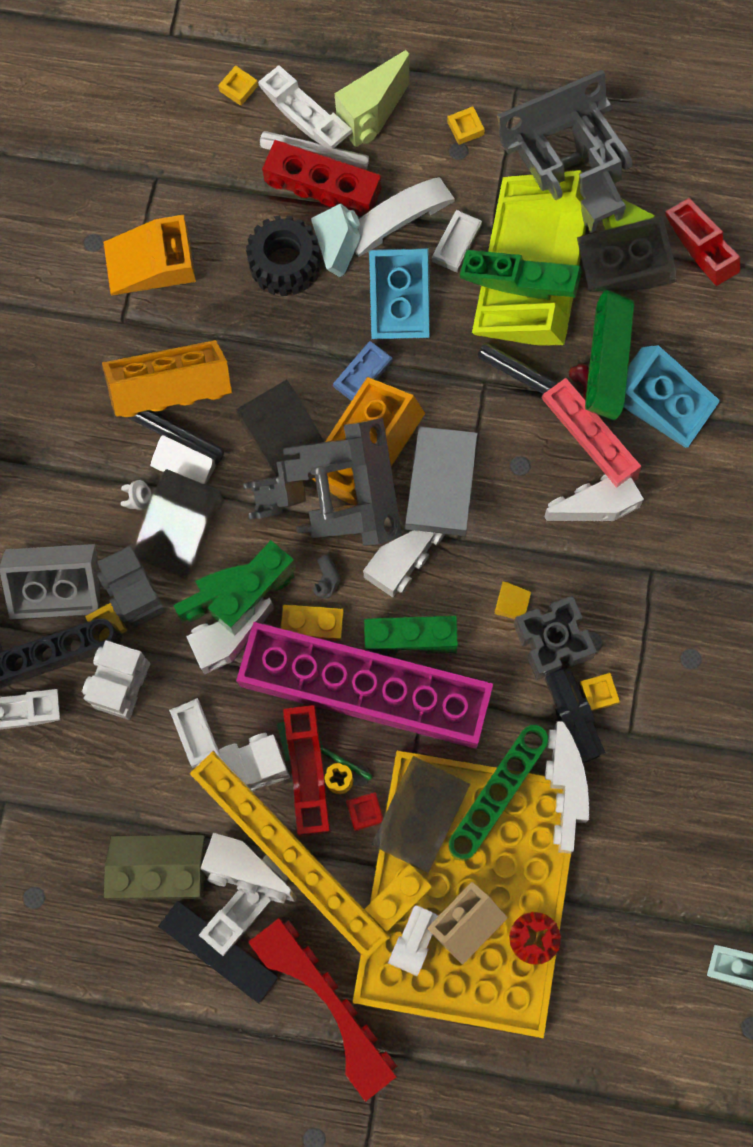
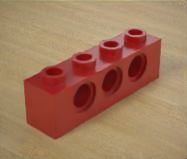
M274 140L262 168L264 181L272 188H284L294 192V194L301 198L310 197L319 200L328 207L342 204L350 211L353 210L357 216H364L374 208L382 189L381 175L278 140ZM293 170L301 171L298 174H290ZM318 179H326V180H327L325 183H316V182H315V181H317ZM344 188L354 189L348 193L342 191Z

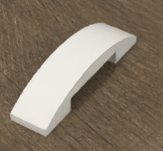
M279 65L258 82L261 89L279 110L301 131L322 146L332 150L353 132L352 128L335 113L329 115L298 87L297 80Z
M433 178L409 187L359 219L360 226H358L361 238L355 249L357 256L360 257L369 252V250L381 245L384 237L423 214L429 212L432 215L455 202L454 197L441 178Z
M58 689L26 692V695L0 697V730L60 720Z
M266 855L262 861L286 884L289 878ZM238 890L221 911L219 910L199 936L224 956L272 900L266 897L267 894L256 891L255 895H250Z

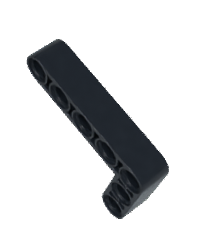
M101 618L6 651L2 650L0 643V689L94 657L98 648H103L105 641L100 642L99 635L105 628L110 630L109 637L106 640L116 644L121 643L122 633L116 625ZM80 638V647L76 651H71L73 640ZM51 648V657L47 661H43V652ZM22 657L23 666L20 670L15 671L14 664L17 659Z

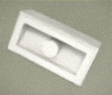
M164 435L161 436L150 464L151 467L203 491L216 467L213 459Z

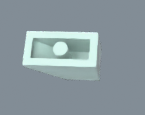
M338 204L311 218L327 270L341 277L345 274L361 237L358 230L360 222L356 213L353 210L350 211L342 204Z
M714 945L707 976L753 990V954Z

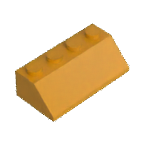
M216 340L102 362L111 404L116 417H133L138 412L147 410L162 411L167 406L177 404L183 406L191 405L196 400L206 398L216 400L224 397L225 394L232 393L227 360Z
M367 377L325 442L346 439L344 425L383 418L390 464L392 466L425 415V412L414 395ZM371 427L369 432L370 440L375 444L377 432L375 428ZM352 467L328 472L330 492L340 500L351 505L358 504Z

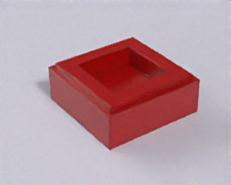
M376 792L346 801L355 832L384 823Z

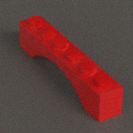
M278 918L248 943L268 969L283 972L300 980L314 990L328 1006L343 1038L346 1056L345 1075L366 1102L397 1077L393 1070L398 1066L387 1051L382 1054L374 1045L378 1039L366 1024L361 1028L354 1018L358 1012L347 998L341 1001L335 990L339 986L328 972L322 975L315 966L319 959L309 946L303 949L296 938L300 934L290 920L284 923Z

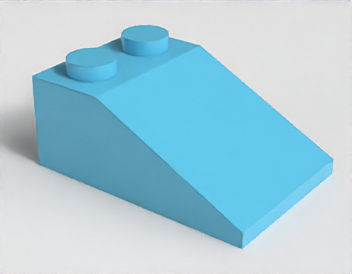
M429 248L369 250L372 339L429 338Z
M659 345L641 347L628 366L624 407L672 440L688 448L720 400Z

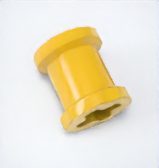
M340 763L332 764L328 767L324 777L327 787L334 794H345L353 786L354 780L351 770L348 766ZM339 772L342 776L347 775L344 778V785L339 786L337 782L331 783L335 779L334 773Z

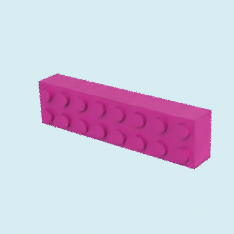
M253 622L236 680L242 688L307 705H314L318 708L477 749L493 687L492 683L257 622Z

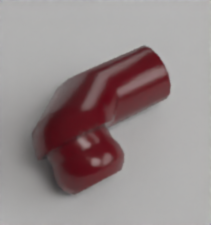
M578 364L570 368L569 377L572 381H579L583 386V398L586 401L589 368L586 365Z

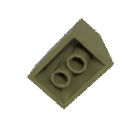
M205 835L111 836L105 862L104 898L109 900L204 899L205 873L200 868L205 857Z

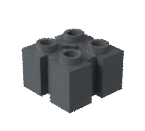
M131 546L97 562L101 569L97 576L109 596H114L110 603L123 623L129 621L131 626L136 628L166 612L141 561Z
M573 596L551 603L547 614L541 615L538 608L515 618L514 628L522 647L530 644L532 649L527 659L536 681L559 671L562 663L568 661L571 668L592 660L597 653L588 630L580 632L578 628L582 615ZM550 633H554L555 637L558 635L561 637L559 643L555 644L549 641Z

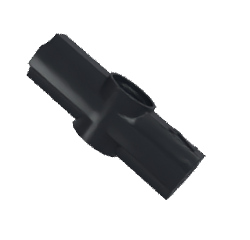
M570 668L562 669L546 676L545 681L557 707L555 711L558 721L564 722L572 735L582 763L605 755V750L593 724L595 720L590 705L585 697L582 698Z

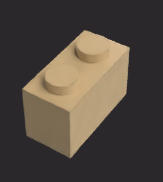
M471 882L427 929L463 965L508 917L486 893Z

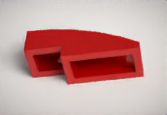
M690 198L665 211L668 221L684 247L716 286L740 273V256L723 240V231Z

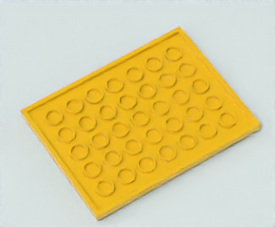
M396 751L370 903L411 864L432 886L415 904L416 906L440 915L473 882L493 900L508 918L463 965L434 936H431L427 946L429 950L418 976H415L388 964L398 937H402L414 908L413 906L387 932L390 938L368 960L361 955L353 1003L544 1038L556 955L550 961L543 964L533 965L523 962L514 954L510 946L509 935L513 923L520 916L530 912L548 915L557 923L560 931L571 857L569 853H559V845L553 844L554 826L560 825L561 813L555 811L557 793L562 794L563 789L550 788L551 780H545V776L529 773L475 855L467 861H459L454 859L449 852L450 838L497 768ZM508 770L510 773L514 775H519L523 773L519 771ZM500 785L492 786L489 790L493 800L502 801L507 797L505 788ZM477 811L472 815V822L477 827H485L489 824V817L485 812ZM460 837L455 840L454 848L460 854H467L471 851L472 844L469 839ZM526 926L529 930L530 938L523 946L536 944L543 951L541 938L547 930L535 932L529 926Z

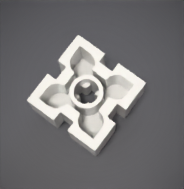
M105 640L103 648L99 647L94 657L93 663L98 666L95 675H92V677L88 676L84 683V700L97 710L130 720L138 698L139 688L143 685L150 662L144 658L145 656L141 651Z
M261 733L249 738L250 743L247 746L238 748L237 744H231L219 749L220 754L218 756L252 791L290 778L282 752L274 735L267 736V733Z

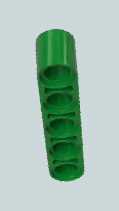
M605 290L601 294L596 306L585 409L616 420L621 414L625 402L634 301Z
M530 725L520 733L456 828L449 841V852L454 859L467 861L475 855L546 748L548 735L542 727ZM528 734L537 735L541 740V746L536 749L529 748L525 744L524 737ZM513 759L521 761L524 766V772L519 775L510 773L507 763ZM495 785L504 787L507 797L502 801L493 800L489 794L490 788ZM477 811L485 812L489 817V824L485 827L475 826L472 822V815ZM460 837L469 839L472 844L471 851L467 854L458 853L454 848L456 839Z

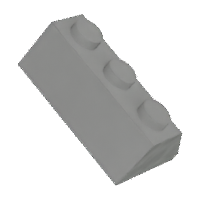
M95 544L5 549L0 564V575L9 619L88 615L100 609V580L97 576L99 565L97 563Z

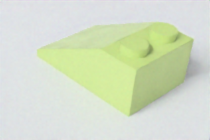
M407 50L335 93L336 115L352 128L353 132L348 138L355 148L362 143L367 144L379 134L409 86V53Z

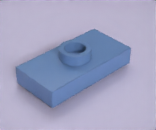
M369 341L336 379L333 387L352 401L366 378L369 377L377 380L393 362V358Z

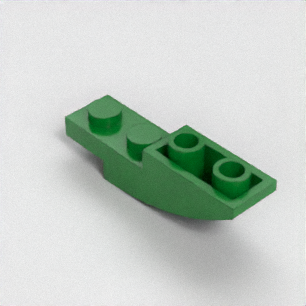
M466 250L460 278L510 294L550 300L551 295L576 298L582 270L577 265L524 261L522 255Z
M247 565L227 568L196 580L195 582L200 592L173 605L181 621L188 620L192 622L204 616V611L208 609ZM294 573L276 591L287 587L291 583L290 580L295 578Z

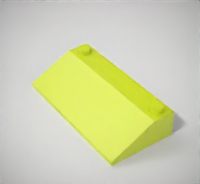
M581 170L564 172L565 181L559 183L563 196L558 200L552 197L548 189L542 191L533 175L503 177L488 252L522 255L524 261L579 266L586 232L581 212V201L584 200L580 193L579 174L582 173ZM481 286L472 333L477 336L538 346L565 345L573 297L551 295L550 300L510 294Z

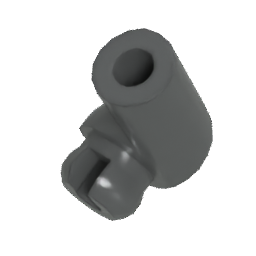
M331 554L324 555L317 560L323 575L318 584L314 585L313 591L317 597L322 599L329 598L334 594L341 579Z

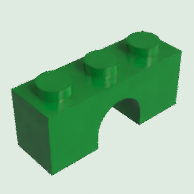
M270 540L208 607L211 615L235 636L255 614V607L264 595L271 589L276 591L296 570L294 559Z
M456 616L364 619L365 651L380 655H396L397 652L404 650L426 651V654L457 653Z

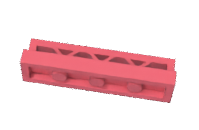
M567 378L542 395V400L616 488L629 478H632L633 481L638 479L641 465L597 414L585 409V399Z

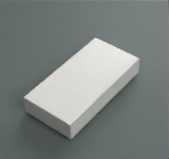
M456 210L432 255V262L458 272L464 261L466 250L470 249L482 226V221Z
M198 698L169 710L192 768L201 763L213 750L217 755L220 754Z

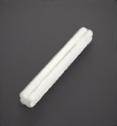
M268 131L262 132L260 137V146L270 150L274 140H278L364 170L368 168L369 156L339 148L331 150L318 143Z

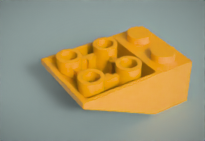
M184 215L154 219L103 242L111 296L196 282L189 231Z

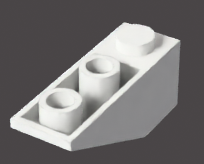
M603 475L600 478L601 482L593 486L590 483L584 484L574 491L575 495L567 499L562 496L551 501L548 504L549 508L546 509L544 517L546 521H615L640 508L644 499L632 478H629L616 488L606 475Z
M413 530L381 546L363 570L364 578L394 598L398 591L403 593L412 580L409 577L415 567L418 569L422 568L429 557V554L426 552L432 544L437 546L445 534Z
M262 598L254 610L255 614L235 636L219 622L210 626L208 623L201 624L191 630L192 634L186 637L204 674L233 662L247 644L253 622L262 624L273 611L274 607L270 598L266 600Z
M213 833L200 868L208 877L209 882L223 887L226 886V883L237 885L239 891L250 895H255L256 891L267 894L266 897L278 903H285V900L296 901L297 897L292 890L243 841Z

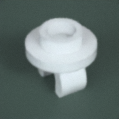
M136 480L130 485L126 484L121 487L122 491L129 494V499L122 501L121 506L137 510H143L149 506L152 495L150 488L144 481Z

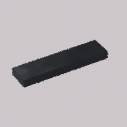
M177 900L158 927L260 1004L279 977L236 944L222 956L199 936L208 923Z

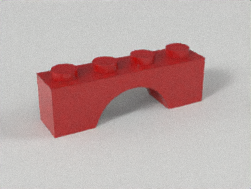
M314 705L283 709L293 778L297 833L300 837L331 833L316 708Z

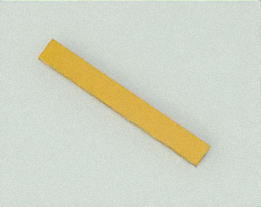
M214 750L189 773L366 960L390 938L387 932Z

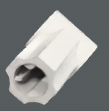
M415 905L402 937H398L388 964L418 976L429 950L427 946L431 936H433L427 927L439 915Z

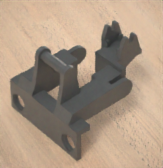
M603 70L497 115L500 141L508 155L517 151L541 190L545 191L548 189L555 200L563 196L559 183L565 181L564 170L579 163L583 165L588 163V161L590 162L592 169L579 174L580 193L584 198L581 201L583 222L585 226L588 225L590 233L596 231L597 224L604 218L613 214L616 221L623 218L626 205L622 201L614 183L622 180V168L626 170L632 167V159L628 150L602 115L612 110V105L606 98L605 72ZM598 82V87L593 93L585 94L588 85ZM515 116L520 117V121L515 127H506L507 122ZM572 126L576 152L559 159L545 137Z
M383 418L344 425L346 439L283 448L284 455L300 454V457L277 462L279 477L243 483L244 489L251 488L255 497V511L248 513L249 519L283 513L282 507L306 502L303 480L315 478L320 509L309 511L311 524L297 526V533L311 532L312 538L361 533L363 546L381 544L401 537L402 532ZM371 427L375 428L377 432L375 444L370 440L369 432ZM352 467L358 504L333 507L327 473ZM386 517L391 520L392 524L389 534L384 528Z

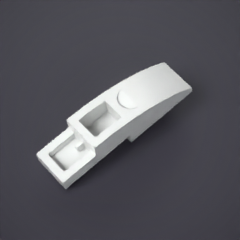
M557 722L554 730L549 729L548 748L553 749L552 761L546 762L545 780H551L550 788L563 789L562 794L557 793L555 811L561 813L560 825L554 826L553 844L559 845V853L571 854L574 851L576 822L586 823L589 820L588 785L584 766L574 739L564 722Z

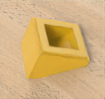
M503 581L494 614L512 619L525 614L531 592Z

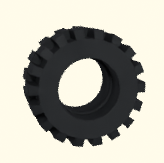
M280 215L274 216L275 220L271 222L267 218L263 221L262 227L257 225L253 229L255 235H249V245H246L247 259L252 277L255 282L258 281L261 289L265 290L268 287L270 294L275 295L277 291L280 292L281 296H287V292L291 291L293 295L299 294V288L302 287L304 290L309 288V281L314 282L317 278L316 272L320 270L321 260L317 237L313 235V229L309 225L305 227L304 221L299 218L296 222L293 221V216L288 215L286 219H281ZM279 248H292L300 253L293 262L285 265L275 264L268 260L269 256Z

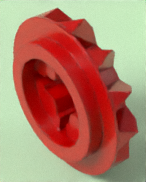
M530 912L520 916L513 923L509 941L514 954L520 960L528 964L538 965L550 961L556 955L560 947L561 934L557 923L548 915ZM526 926H529L535 932L547 930L541 938L543 951L536 944L523 946L530 938L529 930Z

